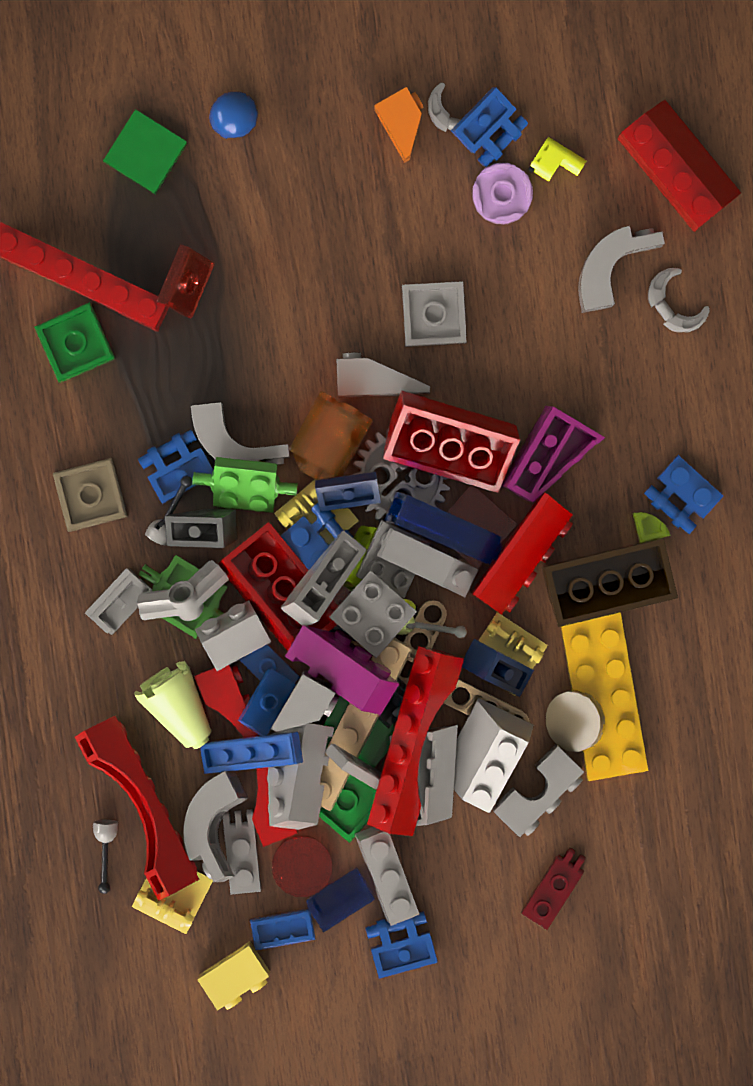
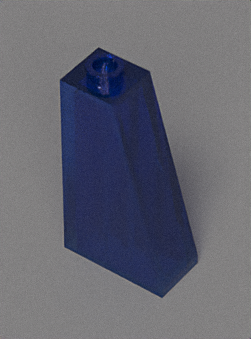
M396 492L384 519L488 565L491 564L492 560L498 558L502 549V544L500 543L502 536L403 493Z

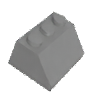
M305 670L271 729L278 732L319 721L323 714L329 717L338 702V696L335 695L336 692L331 690L333 685L319 677H313Z
M480 698L475 703L457 737L454 790L463 801L490 813L527 747L534 725Z

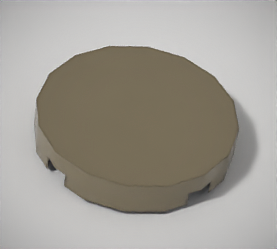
M570 690L557 695L549 704L546 712V727L550 737L559 747L567 751L580 752L593 747L602 737L605 716L601 705L592 695L577 690Z

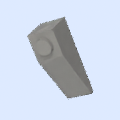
M344 353L343 359H337L338 398L398 396L401 390L415 395L430 393V386L369 358H361V353Z
M392 528L389 529L377 554L378 557L463 597H466L478 572V569Z
M344 530L341 531L299 581L281 609L302 626H309L318 622L367 549Z

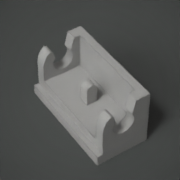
M126 568L85 614L107 634L113 635L138 608V595L152 592V589L130 568Z

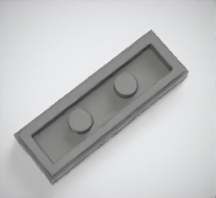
M331 744L326 749L325 753L343 771L377 790L382 772L336 744Z

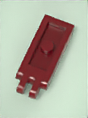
M571 847L567 850L564 857L559 854L556 856L521 911L522 915L548 930L584 873V870L580 867L586 857L580 854L574 863L570 862L576 851Z

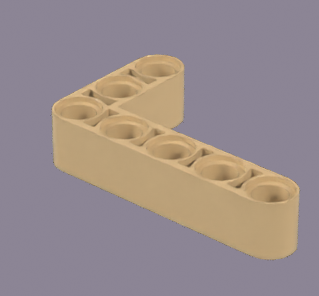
M428 600L421 605L414 619L416 622L443 626L447 613L444 605L439 601ZM430 605L438 606L441 610L440 619L433 623L428 622L424 618V611ZM414 628L406 635L403 642L411 646V637L416 633H424L428 638L426 648L432 649L439 631ZM412 649L407 659L408 661L414 663L417 649ZM399 675V678L407 685L409 677ZM458 679L456 688H466L469 692L468 700L463 704L455 703L452 700L451 693L444 701V704L468 716L478 698L484 701H492L496 707L512 715H521L523 720L530 723L527 714L521 709Z

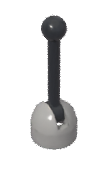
M186 475L181 478V486L165 516L173 514L186 488L192 485L193 480L190 476ZM165 516L163 519L153 521L145 532V535L150 540L160 545H167Z
M96 820L93 822V833L96 839L102 842L101 883L98 886V890L102 894H107L110 891V885L107 883L108 843L116 837L118 832V821Z

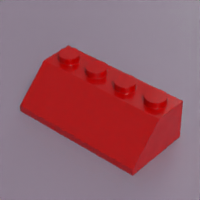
M663 100L623 130L617 138L693 232L698 230L741 194L740 190L666 100Z
M401 390L391 417L383 459L499 493L520 438L515 424Z
M543 493L539 496L473 588L471 594L501 615L505 610L510 613L520 599L516 594L522 585L528 588L538 574L534 571L540 560L546 563L554 552L555 548L551 545L557 536L563 538L573 525L569 521L572 514L548 494Z
M268 522L223 558L218 565L226 573L229 581L246 601H250L256 614L288 652L302 625L284 612L281 607L309 570ZM332 600L319 621L309 625V627L326 631L332 630L337 624L330 616L338 608V605Z

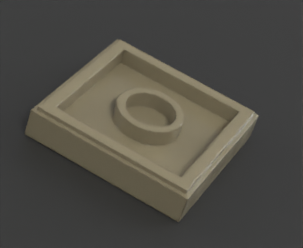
M113 458L53 473L68 532L128 517Z

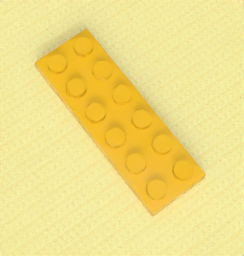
M621 612L562 626L561 633L571 690L592 695L601 705L605 716L601 739L593 747L582 750L587 780L594 781L648 771Z

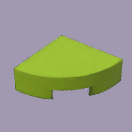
M643 512L632 513L639 543L670 536L666 525L657 517Z

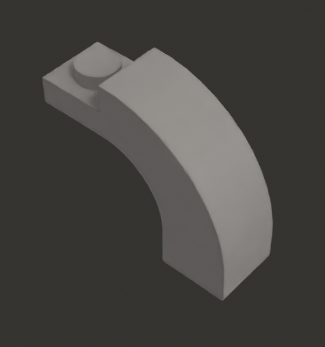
M627 226L603 238L588 255L580 273L578 294L582 313L612 307L615 302L610 278L613 266L617 260L631 253L662 247L665 244L663 232L654 233L653 228L635 232L636 237L632 238L630 226Z
M221 402L191 406L196 435L205 450L215 460L216 457L258 462L266 461L267 463L281 465L284 464V458H290L288 444L249 448L235 442L227 431L224 408Z
M233 771L222 772L198 790L188 807L184 821V843L189 860H203V871L213 882H225L234 877L218 841V828L223 815L231 808L248 799L236 772Z

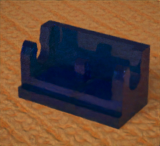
M356 867L306 899V902L308 904L307 907L324 933L374 901L375 894Z

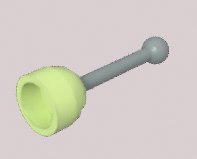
M412 617L398 633V635H406L414 628L451 633L455 634L458 638H463L466 636L467 630L464 626L453 628L416 622L414 617Z

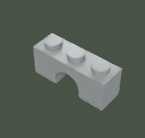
M557 744L535 764V767L545 778L544 790L538 796L525 797L512 787L492 808L493 812L519 837L524 833L527 836L530 835L540 824L537 819L545 811L548 814L553 812L561 803L559 797L566 790L572 792L583 781L580 776L584 771Z
M375 827L355 833L362 856L376 887L375 891L389 924L392 926L420 915L390 834Z

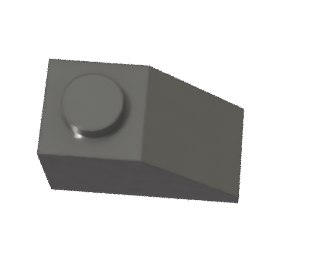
M202 509L165 516L167 546L225 548L237 540L236 509Z

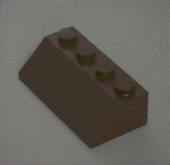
M664 538L541 567L558 627L678 598Z

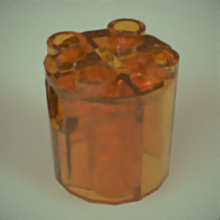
M320 391L288 451L293 453L299 468L298 470L316 480L342 477L370 428L373 419L358 412L359 410L345 402L340 403L334 397Z

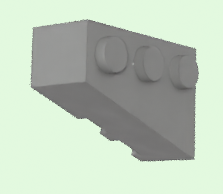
M308 723L273 733L298 732L303 763L268 767L269 826L300 830L318 824L324 785H320L323 765L328 766L329 756H325L328 736L333 737L334 727Z

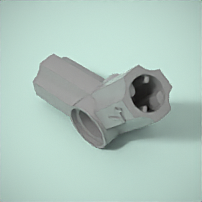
M212 560L208 561L188 581L176 582L167 590L145 592L138 595L139 615L142 620L179 616L185 621L194 620L203 612V603L226 583L229 578L218 564Z

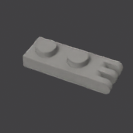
M248 809L246 812L248 822H242L241 810L235 811V823H230L229 811L223 815L227 862L234 874V877L229 879L230 895L261 892L256 831L252 821L253 809Z

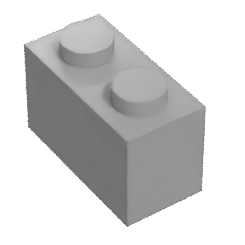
M249 600L243 604L234 605L228 612L217 618L206 620L200 627L195 629L217 671L271 642Z

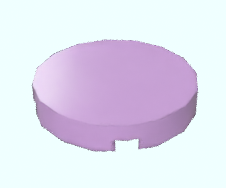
M496 163L486 167L477 176L473 186V203L477 212L485 220L495 224H510L519 220L528 211L533 199V186L528 175L510 163Z

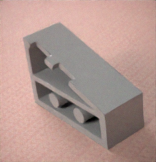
M458 725L429 728L418 769V792L421 810L416 826L429 825L452 818Z

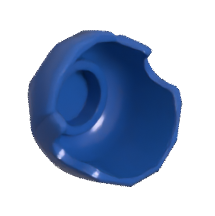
M242 92L224 93L212 104L209 114L212 129L226 139L245 136L256 126L258 110L254 100Z

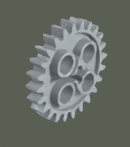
M388 428L386 430V438L378 432L375 434L376 444L370 440L365 442L366 447L369 449L368 452L365 450L358 451V455L363 458V461H355L353 463V466L360 469V472L353 475L370 473L376 468L383 469L387 474V481L385 484H378L381 503L370 504L366 507L365 511L369 512L375 508L377 510L376 520L380 519L383 515H387L386 523L391 524L394 518H397L399 526H403L405 519L408 517L413 525L417 522V514L420 518L426 520L428 518L426 509L433 513L438 511L434 501L440 503L445 501L444 497L439 493L440 491H448L450 487L443 484V480L449 478L429 473V482L423 485L416 480L415 474L418 469L413 468L405 476L407 483L405 481L398 483L386 496H383L382 491L398 476L395 471L401 472L408 467L383 459ZM397 490H403L407 493L409 500L406 506H400L395 502L394 494Z

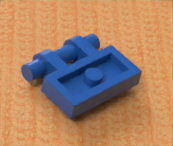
M492 87L457 123L451 132L471 153H475L481 146L484 148L485 152L477 160L486 168L493 160L497 161L503 155L502 151L512 140L517 141L522 135L521 131L528 125V122L522 116H519L512 123L508 118L517 109L497 87ZM501 126L504 132L493 143L490 140V136Z
M192 430L182 435L180 433L173 435L171 441L158 448L153 446L147 450V454L138 458L143 469L152 464L157 468L158 471L147 478L162 504L175 498L181 486L180 481L183 476L188 475L193 480L194 472L212 474L213 468L202 448L192 453L187 448V445L197 440ZM179 451L182 458L166 466L163 458ZM192 483L190 487L186 488L185 492L197 485Z
M679 455L657 477L665 485V488L659 492L651 485L644 492L652 501L651 505L657 510L661 509L672 519L671 523L675 527H681L688 534L697 526L688 518L694 511L703 519L723 497L716 488ZM673 493L686 504L681 511L668 500Z
M318 503L311 508V511L317 517L313 524L303 516L281 535L308 570L330 546L320 533L326 528L336 538L343 531L335 520V514L331 510L320 512ZM345 530V532L353 538L351 533L348 530Z
M424 911L419 912L420 915L392 926L388 921L382 919L376 921L377 924L365 927L368 939L378 936L381 938V945L371 947L379 979L438 963L430 931L418 934L416 930L417 925L427 923ZM407 929L409 937L391 942L389 933Z

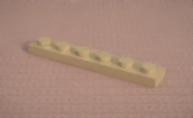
M393 638L378 657L372 656L371 660L387 667L391 671L390 676L397 681L413 647ZM349 703L328 747L331 744H336L358 758L379 714L361 711ZM330 757L328 766L323 765L320 785H324L321 807L328 811L333 809L350 775L343 771Z

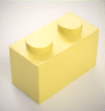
M249 941L199 974L197 980L217 1010L224 1006L228 1010L242 1000L240 995L248 990L254 993L268 983L266 978L269 977L270 970Z

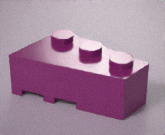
M545 406L509 468L502 486L523 499L534 502L560 479L563 473L579 462L591 448L599 444L605 437L557 408Z
M303 625L285 657L292 662L300 661L310 666L311 668L308 671L310 675L318 678L319 674H321L333 685L331 690L361 711L381 715L399 685L390 676L391 671L384 665L370 659L372 655L367 650L351 643L353 639L347 633L341 630H337L334 633Z

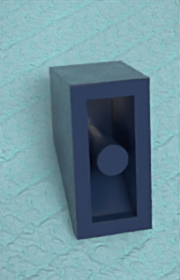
M476 639L473 640L467 650L462 665L464 669L518 697L523 693L534 672L533 669Z

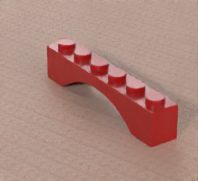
M0 222V258L73 290L148 328L159 331L171 305L167 300Z
M418 646L367 822L368 825L388 834L413 836L421 810L418 792V769L422 747L436 713L456 688L464 658L441 650Z
M229 664L218 671L214 667L194 676L207 706L227 718L244 738L260 736L238 721L251 697L249 693L243 695L239 684L243 683L244 680L237 665L232 667ZM268 767L256 768L258 791L256 806L252 816V821L263 847L298 833L296 829L269 826Z
M113 716L76 735L75 739L87 763L115 780L128 794L137 808L146 837L147 859L144 874L158 901L200 880L194 861L189 860L183 848L181 835L173 829L169 821L167 808L164 804L160 803L155 794V785L152 779L146 776L141 766V758L138 752L131 747L127 739L125 726L117 720L116 716Z

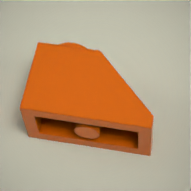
M407 87L375 104L374 111L404 163L410 160L422 113L420 110L424 108L416 92L410 94Z

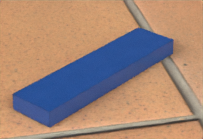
M298 732L211 741L200 747L204 774L303 763Z

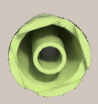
M185 661L176 663L178 667L176 670L170 671L166 667L151 676L140 685L142 692L135 691L134 695L186 748L193 747L198 749L209 741L208 736L211 733V728L190 667Z

